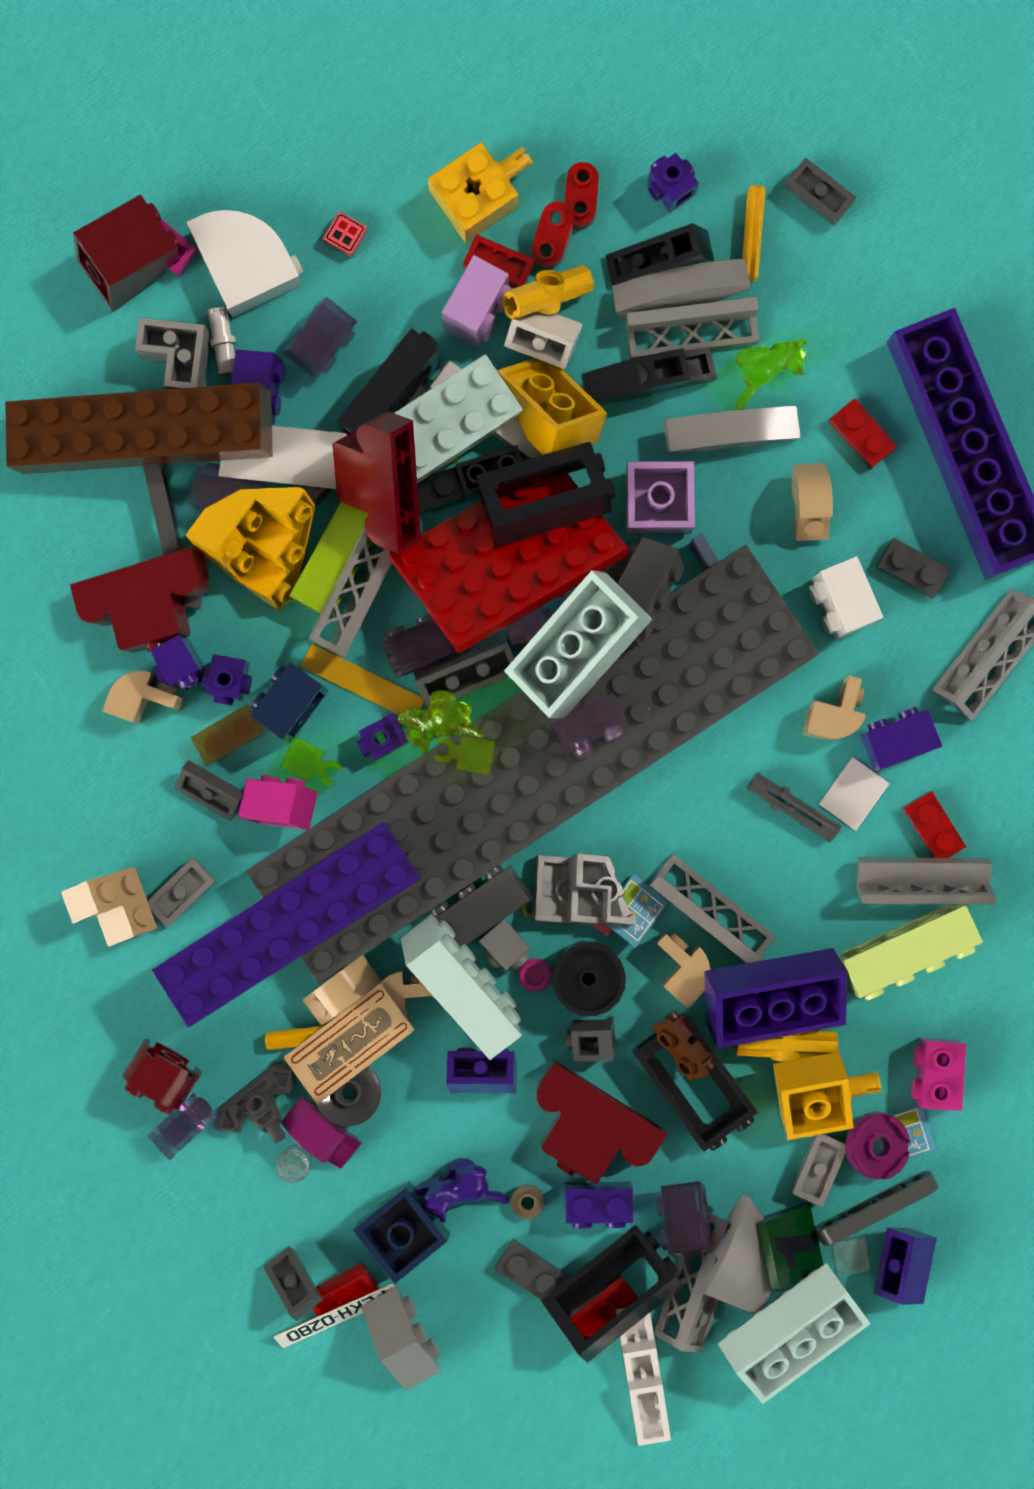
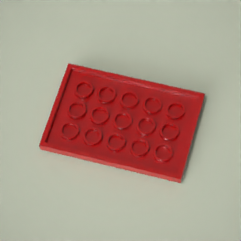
M568 474L498 494L497 496L501 506L504 509H510L579 487ZM480 501L421 534V541L400 554L392 551L388 554L392 564L459 654L578 585L591 570L600 572L628 555V547L602 515L498 546L483 504Z

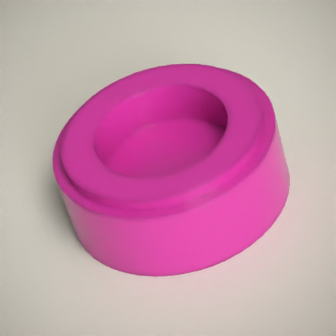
M528 959L520 966L518 973L519 981L529 991H541L551 981L550 967L542 959Z

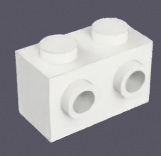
M534 312L511 321L504 346L565 369L575 350L583 324L558 314L549 315Z

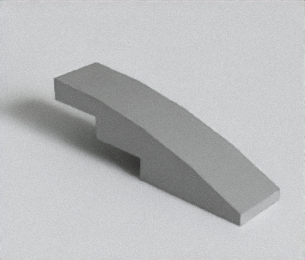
M745 259L712 261L676 267L612 286L616 313L620 319L626 318L627 313L645 311L650 308L655 310L679 307L684 304L695 305L716 302L751 289Z
M796 406L707 413L670 418L663 421L668 453L726 450L730 447L760 446L766 442L795 441L801 438Z

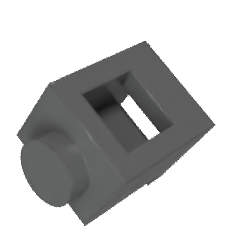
M614 1016L601 1020L573 1021L572 1029L566 1032L567 1050H573L574 1062L614 1060L616 1050Z

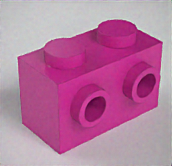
M261 775L260 780L246 779L238 815L239 818L257 824L310 830L318 792L306 788L305 781L286 778V782L283 783L280 782V778L269 775Z
M919 1038V1046L915 1045L913 1050V1064L917 1066V1079H913L911 1083V1097L915 1099L916 1105L926 1109L962 1111L966 1057L965 1043L959 1040Z

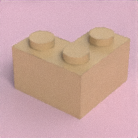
M135 866L85 881L61 892L72 924L97 916L108 947L158 929Z

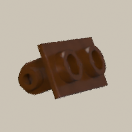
M674 1010L665 1017V1021L651 1026L657 1034L659 1043L670 1052L677 1062L679 1071L687 1076L690 1081L709 1075L708 1071L715 1066L712 1062L714 1057L700 1038L691 1044L688 1042V1039L695 1034V1031L683 1014H678Z

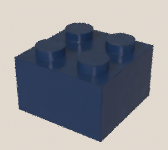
M289 662L286 667L281 665L271 678V682L274 684L267 694L261 692L251 705L254 711L250 716L282 740L291 743L329 690Z
M410 1181L357 1222L353 1229L354 1233L395 1284L444 1245L450 1236V1232L440 1219H436L435 1216L423 1208L422 1204L425 1200L421 1195L415 1193V1188Z

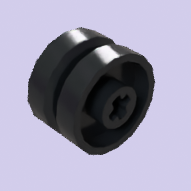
M581 940L568 945L557 956L552 967V985L558 1000L567 1010L580 1016H597L610 1011L620 1001L625 990L626 973L621 960L608 946L597 941ZM587 972L595 975L593 977L595 981L591 985L582 981L583 975Z

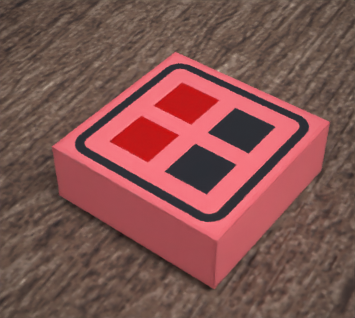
M339 211L323 240L328 245L352 258L365 237L368 228Z

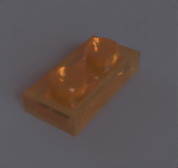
M248 704L190 737L206 766L214 764L265 734L260 723L250 716L253 711Z

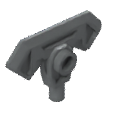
M274 1063L218 1108L214 1128L222 1132L240 1133L246 1117H248L261 1131L269 1133L275 1143L282 1141L286 1135L279 1125L282 1122V1118L274 1095L290 1094L292 1091L295 1073L288 1064Z

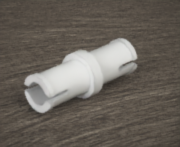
M217 307L207 310L212 333L210 345L211 348L215 349L219 376H232L235 359L233 345L236 344L235 336L231 335L227 308Z

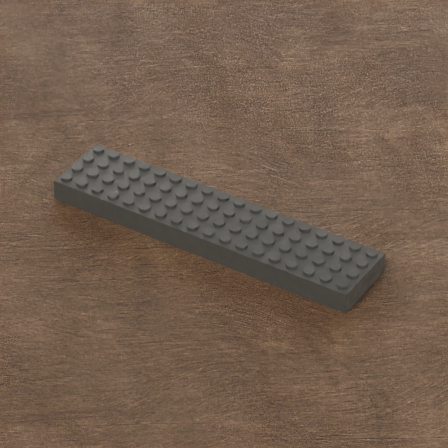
M745 544L670 593L666 607L663 610H659L655 618V626L650 637L644 639L640 648L629 645L565 718H548L522 690L247 870L246 873L261 896L265 898L380 823L386 822L422 879L301 956L319 984L819 655V653Z

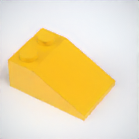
M533 358L497 370L523 409L517 419L528 441L542 455L589 441L591 445L598 443L607 412L562 368Z

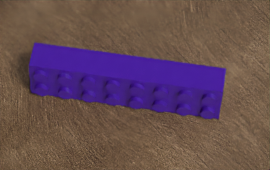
M956 308L894 331L887 340V345L985 581L1033 562L1034 495Z
M382 822L152 969V972L189 1028L422 878L388 824Z

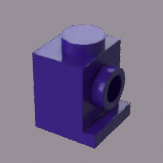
M393 712L358 731L362 737L357 740L360 750L365 758L371 755L374 761H378L410 743ZM378 732L386 734L387 739L385 743L377 744L375 742V735Z

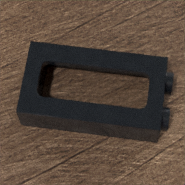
M411 328L338 418L337 423L341 432L348 435L385 412L395 413L412 402L441 366L436 340L424 331L419 334Z
M590 441L476 475L479 496L498 546L612 512L611 498L616 497L615 488L611 478L605 479L603 474L605 472V465L600 452H594ZM585 468L591 481L589 485L510 509H504L497 496L498 494Z
M683 1012L681 1014L684 1015L695 1031V1034L688 1039V1042L691 1044L700 1038L714 1057L712 1062L715 1066L708 1073L730 1103V1108L727 1112L709 1124L704 1123L657 1059L655 1054L664 1047L659 1043L656 1033L645 1039L631 1051L703 1152L709 1148L711 1151H714L727 1142L726 1136L737 1129L740 1132L754 1122L753 1116L758 1112L690 1017Z
M637 1225L632 1227L541 1301L575 1351L587 1363L683 1286L676 1278L680 1270L669 1256L664 1259L660 1257L656 1251L661 1247L649 1230L643 1234ZM640 1258L646 1259L658 1275L657 1283L592 1336H585L573 1320V1312Z

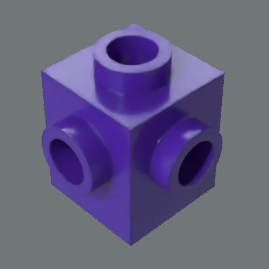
M677 153L668 158L662 156L650 166L651 170L649 171L647 181L648 191L655 201L661 200L670 213L696 195L699 183L694 177L695 171L689 161L686 159L682 160Z
M213 654L210 668L206 667L203 673L202 686L206 687L205 693L214 696L213 702L233 706L234 700L243 701L244 694L249 695L252 684V676L248 675L250 663L243 659ZM230 677L229 684L224 685L225 679Z

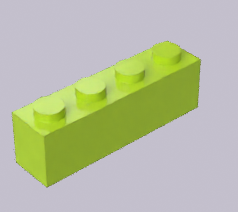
M342 502L339 504L289 595L294 601L321 614L364 528L365 519L369 516L368 513ZM368 537L366 545L370 553L374 543ZM361 551V553H360L358 559H360L361 556L363 555V552H362V551ZM354 565L351 571L353 580H355L360 570L356 565ZM339 595L336 601L338 609L340 608L344 599V596Z

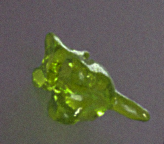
M806 339L778 342L770 349L767 346L746 348L738 353L736 364L741 369V375L747 387L738 398L736 410H743L758 388L768 383L783 370L791 371L793 375H804L803 366L806 352L800 348L806 345Z
M437 690L430 695L431 706L427 710L410 709L398 715V722L408 726L405 734L406 738L414 748L419 747L423 754L427 753L431 740L441 736L455 737L464 734L480 739L485 736V733L479 727L471 725V707L466 703L456 702V696L450 691Z

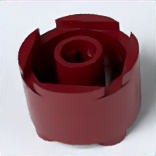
M144 1039L122 1076L127 1082L124 1087L127 1092L138 1098H142L145 1095L155 1101L153 1105L157 1109L171 1115L174 1109L178 1110L182 1107L202 1072L197 1066L193 1071L186 1066L189 1060L175 1050L159 1042L154 1047H151L150 1039Z

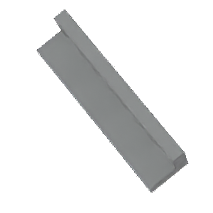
M757 297L627 313L625 323L630 359L684 348V351L710 347L713 350L758 344L759 335L756 315L759 307ZM748 320L750 336L737 337L728 329L734 321ZM728 322L725 327L720 323ZM708 324L721 331L714 341H705L696 333L703 325ZM696 326L693 331L688 327ZM676 328L689 335L682 345H673L664 337L671 329ZM664 330L661 335L656 331ZM648 332L657 339L650 349L636 350L634 334ZM724 335H726L728 338H730V339H722V340H720ZM692 338H693L696 342H698V343H690V344H689V342L692 340ZM660 342H661L663 345L666 346V347H658V348H657V346L660 344Z
M365 527L308 638L341 657L346 656L392 563L388 554L391 551L378 545L374 553L369 555L366 545L368 535ZM361 551H362L364 557L358 559V557H359V555H360V553H361ZM366 561L367 567L359 583L355 584L351 571L354 565ZM348 580L349 587L343 588ZM351 591L352 598L345 612L340 614L336 601L340 594ZM332 610H333L335 616L329 618V616H330V614H331V612H332ZM337 621L338 626L330 642L319 637L325 624Z
M1011 588L932 689L937 697L954 705L965 719L971 722L975 719L1034 643V624L1027 630L1028 621L1034 615V598ZM1015 641L1013 651L1007 655L1008 647ZM995 666L994 675L987 681L988 672ZM975 692L974 701L967 707L964 703Z
M674 854L671 855L648 884L745 963L762 961L761 955L776 938L775 935ZM673 864L684 871L686 886L673 887L663 879ZM689 876L699 884L690 885ZM705 888L709 891L711 907L699 908L692 902L691 889ZM679 890H686L687 897L680 893ZM715 897L725 905L716 906ZM730 908L735 912L737 927L724 928L717 920L716 910ZM711 910H712V916H713V918H711V917H710L708 914H706L704 911H711ZM741 918L751 926H742ZM756 929L766 938L755 951H752L743 942V930ZM738 931V938L730 932Z
M857 858L855 888L862 904L995 905L996 894L990 886L992 863L989 858Z
M700 1208L696 1209L677 1264L680 1273L676 1278L682 1285L688 1283L691 1292L689 1302L682 1305L679 1297L681 1288H679L664 1301L654 1330V1336L683 1352L698 1353L703 1351L720 1302L718 1299L705 1295L700 1285L718 1260L714 1250L731 1226L729 1220L722 1219ZM704 1220L715 1224L711 1238L706 1241L703 1240L701 1233ZM699 1252L702 1265L699 1271L693 1273L690 1260L693 1254ZM677 1315L680 1324L676 1337L666 1332L670 1318Z

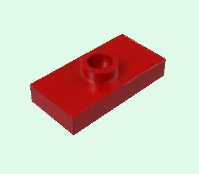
M478 234L475 235L463 261V266L467 268L473 255L501 269L509 274V286L513 289L526 285L535 265V259Z
M362 1262L316 1286L323 1300L313 1307L312 1310L317 1316L325 1314L378 1290V1281Z
M620 1274L575 1310L572 1318L583 1334L589 1337L616 1316V1309L626 1308L639 1297Z

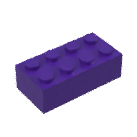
M834 948L704 971L706 1025L717 1049L846 1025L847 970Z

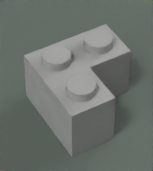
M139 317L135 351L142 360L166 363L165 389L205 386L211 338L205 325Z
M395 1287L361 1306L380 1362L405 1390L441 1372L437 1360L441 1356L440 1350L432 1337L428 1339L421 1323L416 1322L414 1316L418 1314V1310L410 1295L404 1297L399 1289Z

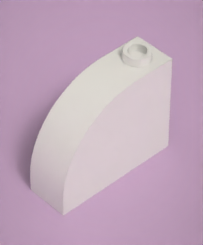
M221 210L200 215L186 222L232 318L302 286L299 275L304 273L296 254L290 257L276 232L260 219L239 211Z

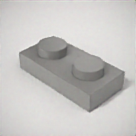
M192 858L148 900L150 909L166 927H170L217 881L195 858Z
M826 1134L813 1136L790 1192L795 1196L823 1207L845 1156V1143Z

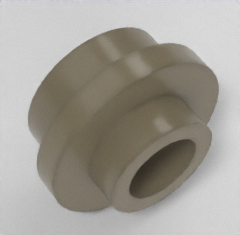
M533 1185L518 1187L511 1197V1207L514 1213L523 1219H532L538 1216L544 1207L542 1192ZM531 1197L534 1200L533 1206L530 1208L523 1207L521 1204L522 1199Z

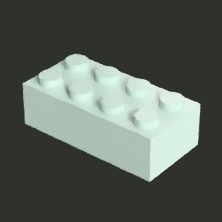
M486 354L395 412L397 415L413 420L417 484L514 421L523 411Z
M591 570L504 671L548 718H565L653 619L607 573Z
M431 914L400 938L406 966L488 1059L491 1060L522 1036L518 1025L521 1019L514 1010L516 1004L505 990L501 993L494 986L496 984L494 977L485 967L481 970L474 963L476 958L472 951L465 944L462 946L458 945L453 939L456 935L447 922L443 920L439 923Z
M826 1263L819 1269L812 1271L807 1278L795 1287L785 1291L779 1299L768 1307L758 1311L744 1325L731 1331L718 1345L736 1374L759 1401L764 1404L871 1323Z

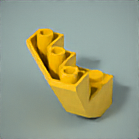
M300 487L240 489L205 508L186 533V536L203 555L224 573L280 612L283 606L291 601L292 598L289 595L301 575L315 504L307 492Z

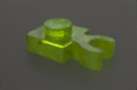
M462 736L461 744L455 745L447 737L437 738L438 743L448 745L449 752L446 756L434 755V760L440 763H447L452 759L458 760L457 770L490 775L495 741Z
M294 737L280 765L311 781L316 773L319 775L320 780L329 786H334L335 782L327 778V770L331 767L340 771L343 769V766L336 761H322L325 751L297 737Z

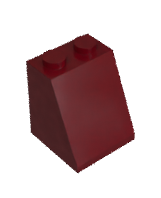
M141 194L73 232L77 261L112 312L122 307L168 270L169 267L178 262V247H180L178 239L172 230H165L160 223L161 216L153 203L147 204Z

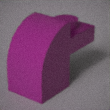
M302 1096L281 1122L292 1138L311 1155L323 1163L328 1161L340 1169L343 1168L362 1144L357 1136L333 1124L320 1113L317 1105Z

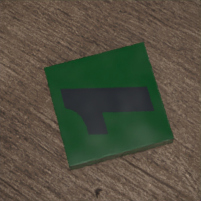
M800 1203L757 1222L772 1289L781 1290L808 1277L812 1271L824 1265L810 1203Z

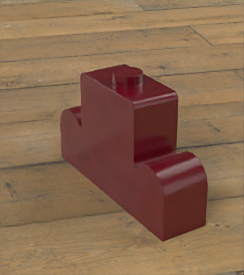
M385 412L332 444L337 498L340 502L368 513L369 516L365 519L364 527L370 540L380 547L400 554L421 541L414 426L411 419L392 412Z
M188 547L70 584L76 612L83 621L100 626L112 624L117 646L120 650L136 653L147 649V652L150 653V650L177 635L185 638L190 635V627L182 596L192 599L200 598L208 591L210 579L204 555L198 549Z
M554 1059L537 1085L536 1096L539 1106L550 1113L559 1111L541 1141L542 1150L558 1161L556 1163L558 1168L571 1176L576 1172L592 1183H598L618 1150H621L624 1159L630 1165L635 1167L644 1166L653 1159L668 1135L665 1129Z

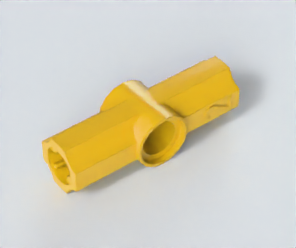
M584 265L561 273L553 270H543L536 274L534 282L511 289L507 293H502L503 302L501 304L504 307L505 315L512 320L534 312L549 315L556 314L561 308V303L592 292L595 281L591 276V270Z
M816 1030L735 1045V1054L737 1056L771 1057L772 1060L786 1062L838 1052V1037L836 1031Z

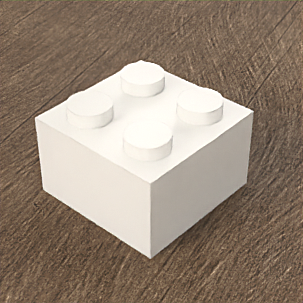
M857 556L820 571L810 580L812 585L809 587L810 596L815 605L820 604L825 615L821 617L823 626L828 635L833 634L835 640L871 626L884 618Z

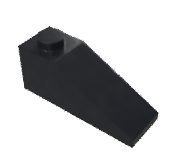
M691 223L606 254L611 283L614 286L644 275L676 267L714 261L708 230Z

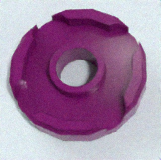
M881 1112L866 1113L855 1120L853 1123L854 1128L849 1129L845 1143L847 1158L853 1169L862 1176L876 1180L889 1179L899 1173L907 1163L910 1153L908 1152L910 1138L904 1124L896 1117ZM878 1137H881L884 1141V1149L880 1154L875 1155L872 1148L873 1142Z

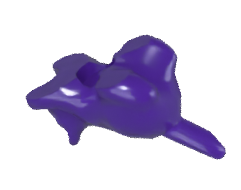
M458 1158L448 1164L449 1174L445 1178L427 1179L418 1184L414 1189L417 1195L425 1196V1201L422 1204L423 1208L435 1216L436 1219L439 1218L442 1223L446 1222L448 1209L455 1204L479 1200L496 1201L503 1204L509 1202V1198L502 1192L488 1190L489 1183L486 1179V1169L480 1165H475L473 1161L467 1158Z

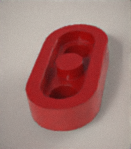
M578 162L572 165L567 173L564 203L568 204L575 213L574 229L589 227L596 216L599 174L597 169L587 162ZM579 174H586L589 179L581 182L577 179V176ZM578 205H582L585 207L586 211L584 213L579 214L574 210V208Z
M560 201L551 202L542 211L531 248L532 257L540 266L555 267L565 257L575 224V213L566 203ZM560 212L562 220L559 224L555 225L552 221V216L554 213ZM546 244H550L552 253L545 257L542 249Z

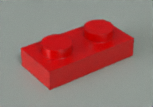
M855 398L828 421L870 470L898 447Z
M932 791L925 793L902 808L932 858H950L967 847Z

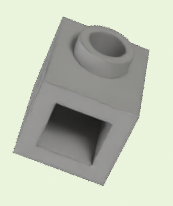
M505 918L479 940L488 950L483 955L495 969L502 966L506 971L512 966L514 970H517L530 958L526 953L531 949L530 946Z

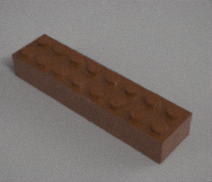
M259 382L5 401L6 465L8 468L22 474L273 457L271 391Z

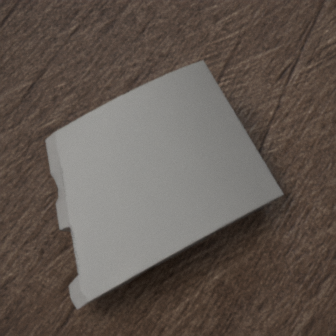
M576 854L570 858L544 855L534 857L532 922L591 926L636 925V918L630 913L624 899V890L621 883L615 878V869L608 856Z
M743 1193L728 1215L731 1223L730 1228L714 1250L718 1260L700 1287L705 1295L756 1314L763 1309L772 1290L757 1222L766 1218L754 1205L749 1195Z

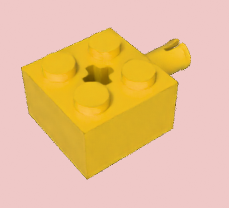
M480 142L428 178L430 194L465 243H468L476 234H481L519 208V194L509 179L533 165L529 154H524L526 150L522 146L498 162L493 159L483 143ZM472 190H473L474 192L479 191V194L475 196V194H474L473 192H470V193H468V192H469V191H472Z
M840 1052L773 1064L779 1111L787 1140L853 1129L852 1097L882 1092L877 1071L848 1077Z

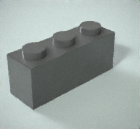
M642 537L617 583L653 619L630 644L640 648L644 639L649 638L652 634L655 618L659 610H663L666 607L670 595L669 591L674 582L680 580L684 571V564L677 548Z
M503 634L415 671V681L429 711L509 677L504 670L515 658L506 636Z
M498 865L484 875L487 882L478 888L472 883L457 894L460 899L457 903L449 907L447 902H445L430 913L439 923L443 920L447 922L456 936L453 939L459 946L467 945L533 898L511 865L504 870L501 865Z

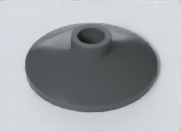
M368 1066L320 1102L317 1107L320 1113L333 1124L351 1127L364 1123L375 1113L381 1100L380 1081L376 1073ZM346 1087H352L355 1090V1095L350 1100L345 1099L342 1094Z

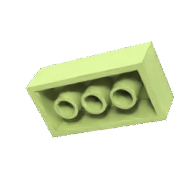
M947 904L837 955L847 970V992L858 998L864 997L865 1000H871L884 993L883 988L895 983L896 987L913 981L915 979L913 974L921 970H926L929 973L945 966L944 960L952 956L960 959L976 952L974 946L983 943L967 906Z

